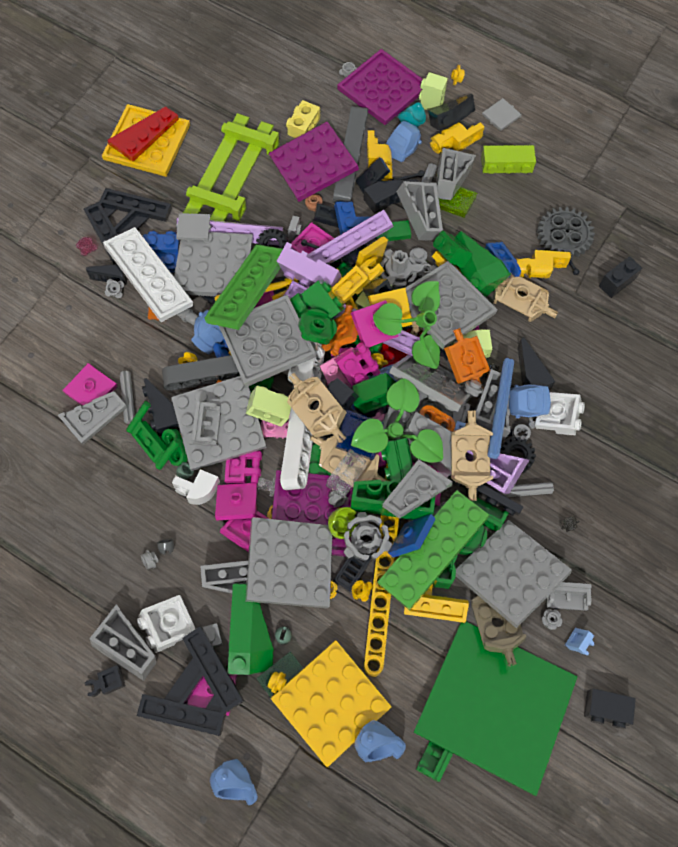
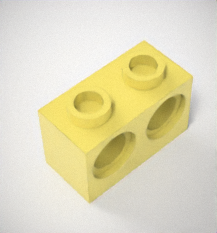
M302 100L300 105L295 107L293 116L287 120L288 135L297 138L314 129L320 120V107Z

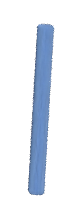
M505 358L503 361L491 431L493 436L490 437L488 457L497 459L500 455L514 360Z

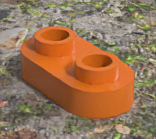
M426 405L418 412L423 416L428 414L429 419L439 425L441 423L445 424L446 429L451 432L455 429L454 419L434 406Z

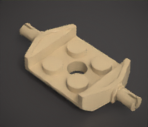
M511 273L510 277L494 290V304L497 301L528 316L529 322L545 313L554 319L558 314L557 311L549 307L548 290L520 276L514 277ZM524 291L527 296L522 297L517 292Z
M292 373L289 379L295 386L288 397L287 403L314 437L318 438L333 434L339 443L343 442L346 437L339 430V427L347 412L318 377H310L302 381L295 373ZM319 401V407L316 410H311V403Z
M467 411L468 423L464 427L451 432V479L469 488L468 499L470 501H477V486L493 479V476H490V458L488 457L490 436H493V432L477 425L476 411ZM468 450H470L474 455V458L471 462H469L465 457V454Z
M313 435L310 438V441L319 445V449H321L319 466L351 487H354L355 481H387L377 473L379 455L375 456L372 453L351 446L352 440L346 437L341 443L338 442L334 435L327 440H323L321 437L316 438ZM346 457L351 458L354 465L346 467L343 464V459Z

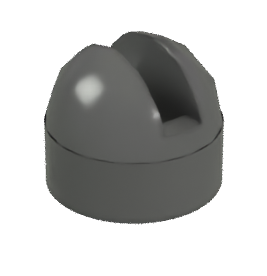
M173 539L157 542L158 550L161 554L165 555V551H168L169 554L173 552Z

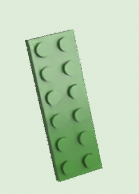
M255 245L204 317L206 323L239 330L280 270L277 259L283 249Z
M457 490L434 516L436 518L421 548L400 555L378 581V584L408 610L413 608L489 518V514Z

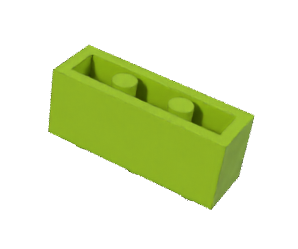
M534 145L483 146L481 154L482 173H533L536 164Z

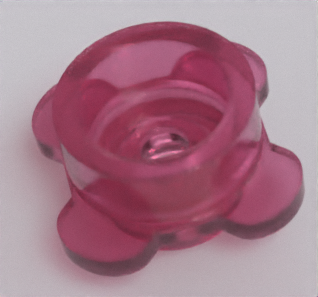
M83 237L76 243V247L80 249L82 256H87L88 253L97 250V246L93 244V240L90 237Z

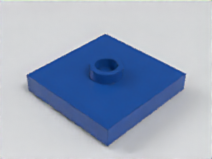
M429 514L405 523L388 553L394 558L420 549L436 518Z

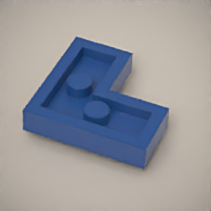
M336 202L334 205L340 235L370 218L356 217L353 202Z

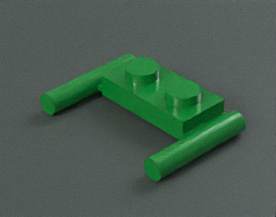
M144 401L126 428V431L132 434L134 439L156 464L155 467L162 470L181 441L178 438H174L167 447L146 421H142V418L151 406L149 402Z

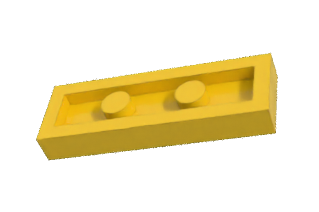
M424 594L411 610L404 606V614L466 623L469 602L468 600Z

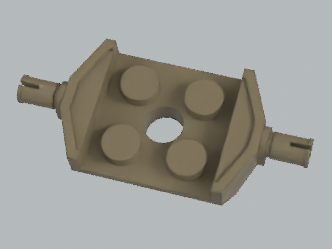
M479 596L475 597L471 602V606L484 649L490 652H500L502 655L505 654L508 666L516 665L517 662L513 650L526 639V634H523L521 625L515 628ZM499 618L502 620L503 626H494L492 619Z

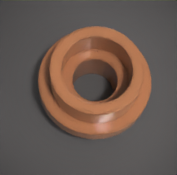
M313 194L305 199V205L311 211H315L317 203L322 204V198L317 194Z

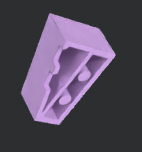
M288 242L277 259V263L284 272L285 277L290 280L295 278L300 281V284L308 288L321 279L327 281L333 287L341 278L339 270L319 259L316 261L308 257V253L304 251L299 253L293 250L292 244Z
M468 450L465 454V457L469 462H471L474 458V455L470 450ZM500 454L497 459L490 458V476H493V479L486 483L502 493L510 494L529 460Z

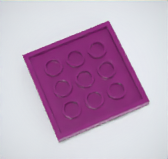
M380 49L337 84V90L360 107L368 108L369 114L386 125L420 96L423 90L420 88L423 79L387 52Z
M328 121L273 150V152H269L271 160L298 202L359 170L357 163Z
M276 470L272 519L328 525V518L333 511L343 507L351 508L353 487L336 476L308 473L305 488L284 490L280 482L281 471ZM336 489L344 490L347 501L342 506L335 508L328 502L329 495ZM332 535L331 555L346 557L343 553L347 548L344 539H338Z

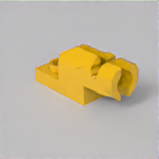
M480 122L467 130L461 123L454 124L441 131V134L438 133L431 137L432 142H430V146L438 154L442 152L443 148H452L460 152L482 138L485 126Z
M368 131V168L379 157L382 158L390 172L381 181H391L393 175L391 150L386 144H378V138H375L374 131Z
M535 250L532 259L516 258L517 264L521 268L520 277L523 278L524 274H526L528 278H550L553 267H567L571 254L570 252Z
M371 257L359 268L355 266L332 287L333 290L331 291L335 297L338 296L343 303H346L355 293L356 295L361 293L365 286L378 278L385 270L379 263L377 264L375 258Z

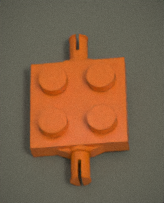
M346 305L344 313L338 318L333 319L337 325V332L329 344H322L321 346L325 351L331 350L330 353L333 356L339 354L341 346L351 344L357 339L358 332L351 316L353 311L352 305Z
M461 328L453 330L457 341L453 345L444 348L457 384L471 380L481 383L479 377L489 372L490 368L478 337L464 338Z

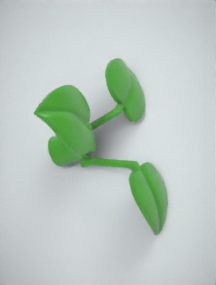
M429 281L418 285L412 292V303L419 307L418 311L422 312L415 318L402 319L400 307L394 303H387L382 305L373 314V320L376 327L382 333L389 336L401 333V323L415 321L420 328H425L420 335V340L414 342L412 346V355L414 360L420 365L437 369L440 361L439 345L432 339L431 335L424 337L427 331L431 329L430 326L436 323L437 316L435 311L440 305L439 282Z
M401 378L394 383L386 394L389 406L394 410H400L394 422L383 429L380 420L368 419L357 428L351 442L353 447L369 453H378L385 449L388 440L394 441L399 437L401 439L411 438L414 441L410 444V451L414 457L429 463L443 460V443L441 437L435 431L424 429L419 432L418 436L403 434L404 429L399 423L404 411L414 412L419 405V394L416 387L405 378Z

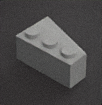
M404 181L397 190V194L418 240L435 241L439 233L443 231L437 184Z
M492 369L485 379L483 392L479 395L474 409L476 411L477 425L489 431H492L501 373ZM509 399L502 440H505L510 433Z
M415 412L407 420L403 428V434L418 436L419 432L424 429L435 431L441 437L443 443V460L436 463H427L447 478L451 475V431ZM407 438L409 445L414 441V439Z

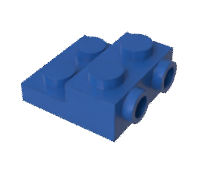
M154 231L143 234L145 241L169 272H175L180 240L176 238L177 234L172 231H168L166 234H158Z

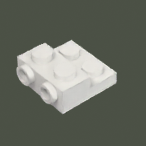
M549 392L551 399L549 414L537 416L535 422L536 429L555 430L556 434L575 436L576 430L580 431L581 429L579 414L584 413L585 403L582 402L580 395Z
M180 595L142 609L139 614L140 618L137 619L140 629H145L148 635L146 637L147 646L149 649L153 648L155 653L174 646L176 642L183 640L184 636L196 629Z

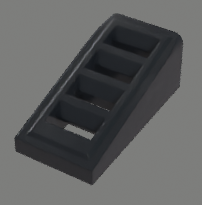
M118 265L86 267L90 280L107 282V280L112 279L116 282L122 281L126 285V275Z
M362 554L369 555L368 560L365 562L356 557L347 559L333 581L351 592L354 583L359 581L373 560L371 554ZM353 561L361 566L360 570L353 566L351 562ZM347 568L356 573L357 575L353 576L352 574L347 572ZM342 575L352 580L351 584L342 579Z

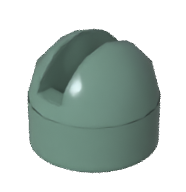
M186 462L180 464L176 470V475L182 479H188L194 473V470L190 469L189 463Z
M287 627L278 628L275 632L276 641L280 644L289 643L292 638L290 629ZM282 630H286L284 640L280 639Z

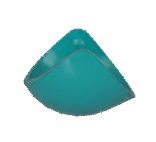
M420 102L415 103L396 116L401 122L406 121L416 127L421 126L426 121L425 110Z

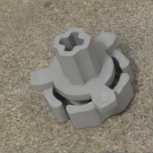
M391 249L384 252L385 258L380 265L386 270L388 277L383 272L379 279H388L393 290L406 288L407 283L405 281L410 275L412 277L408 280L407 286L416 281L417 273H422V264L416 263L412 257H408L407 253L401 250L394 253Z
M361 512L348 523L347 529L349 531L353 525L359 524L351 534V542L349 540V531L344 534L347 548L343 553L348 559L356 557L367 561L369 555L362 554L373 553L378 548H380L379 551L372 554V559H377L384 551L389 552L392 543L388 541V527L386 525L381 527L384 533V538L381 539L379 529L368 523L374 522L380 526L382 522L380 518L373 515L367 516L366 512ZM363 536H367V539L370 541L364 542L360 539H363Z

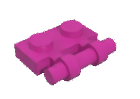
M362 342L357 344L356 347L359 351L355 354L351 349H348L334 359L352 389L353 385L368 380L367 374L369 372H372L374 376L380 374L378 363L372 359L369 348L365 347ZM362 359L366 362L364 366H361L359 363Z
M261 450L226 460L225 483H245L246 476H251V483L258 484L259 477L261 476V469H259L260 460H262ZM247 459L252 460V468H246Z

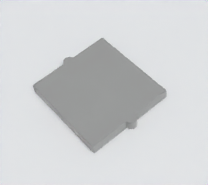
M503 98L482 112V115L490 124H493L499 131H502L521 117V114L514 106L510 105Z
M179 213L178 224H176L177 240H208L209 230L211 229L210 214Z

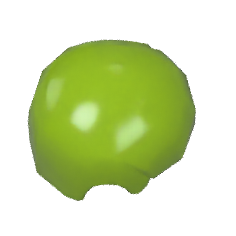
M350 507L336 509L330 514L328 527L335 538L344 539L345 532L349 531L347 525L356 518V511ZM358 524L353 525V527L349 531V538L351 537L353 530L358 526Z

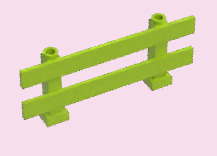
M238 113L233 122H224L221 131L225 133V136L198 186L188 187L186 196L190 197V201L183 213L199 214L203 205L215 208L210 220L225 221L230 213L233 215V220L240 222L246 210V202L244 197L238 195L262 149L265 148L267 155H269V152H273L279 146V133L272 131L274 125L261 121L257 130L246 127L249 117ZM238 140L249 143L223 195L211 192Z

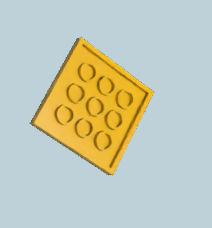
M127 104L111 137L156 111ZM179 118L134 162L108 144L102 154V158L109 162L167 177L190 127V120Z
M336 640L283 687L282 691H278L270 698L326 767H329L355 742L361 729L372 720L377 721L391 708V705Z

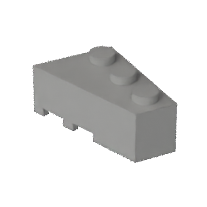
M446 148L442 149L436 177L438 198L452 200L471 172L476 155Z
M248 561L201 566L202 587L232 594L233 583L247 584Z
M116 604L89 640L92 647L144 681L156 665L155 655Z

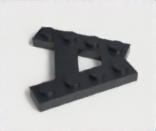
M105 188L100 201L83 208L104 247L103 242L134 227L138 230L149 218L166 222L172 206L169 203ZM116 210L128 212V214L115 227H113L109 220V217ZM106 250V252H107V254H108L110 260L112 261L113 265L117 264V263L114 261V259L111 257V255L108 253V251Z
M200 626L182 638L193 657L165 698L142 694L137 716L221 736L226 713L243 703L244 699L204 629ZM205 678L214 694L206 708L185 704L201 680Z

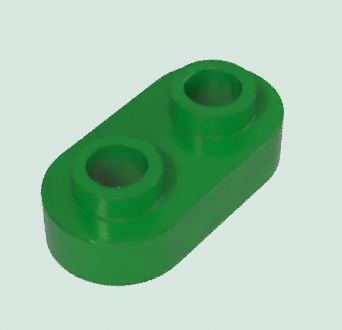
M166 429L162 433V441L167 447L174 438H178L181 441L170 457V463L174 466H179L183 462L187 463L188 458L180 432L177 429Z

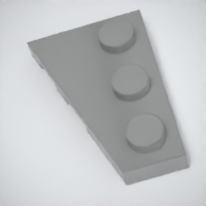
M113 391L92 400L88 404L77 406L69 412L58 414V416L82 444H85L128 406Z
M418 460L385 500L383 508L400 519L452 486L453 482L421 460Z

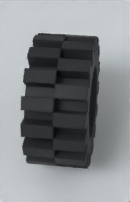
M279 229L264 230L263 233L258 235L260 238L256 240L258 245L267 246L268 241L275 238L279 242L280 249H283L287 242L290 243V240L287 239V234H284Z
M513 437L510 441H505L500 449V454L510 455L512 450L522 452L524 459L529 460L522 472L524 474L535 461V448H531L532 444H527L526 439L520 441L521 437H517L516 440Z

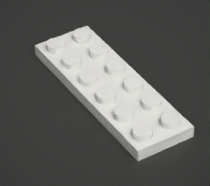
M135 227L103 242L105 249L160 322L193 306V301Z

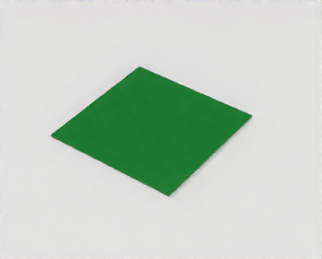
M461 622L413 733L537 796L578 676L519 647L513 650L517 664L508 666L505 654L502 655L500 652H490L484 649L478 627L468 622Z

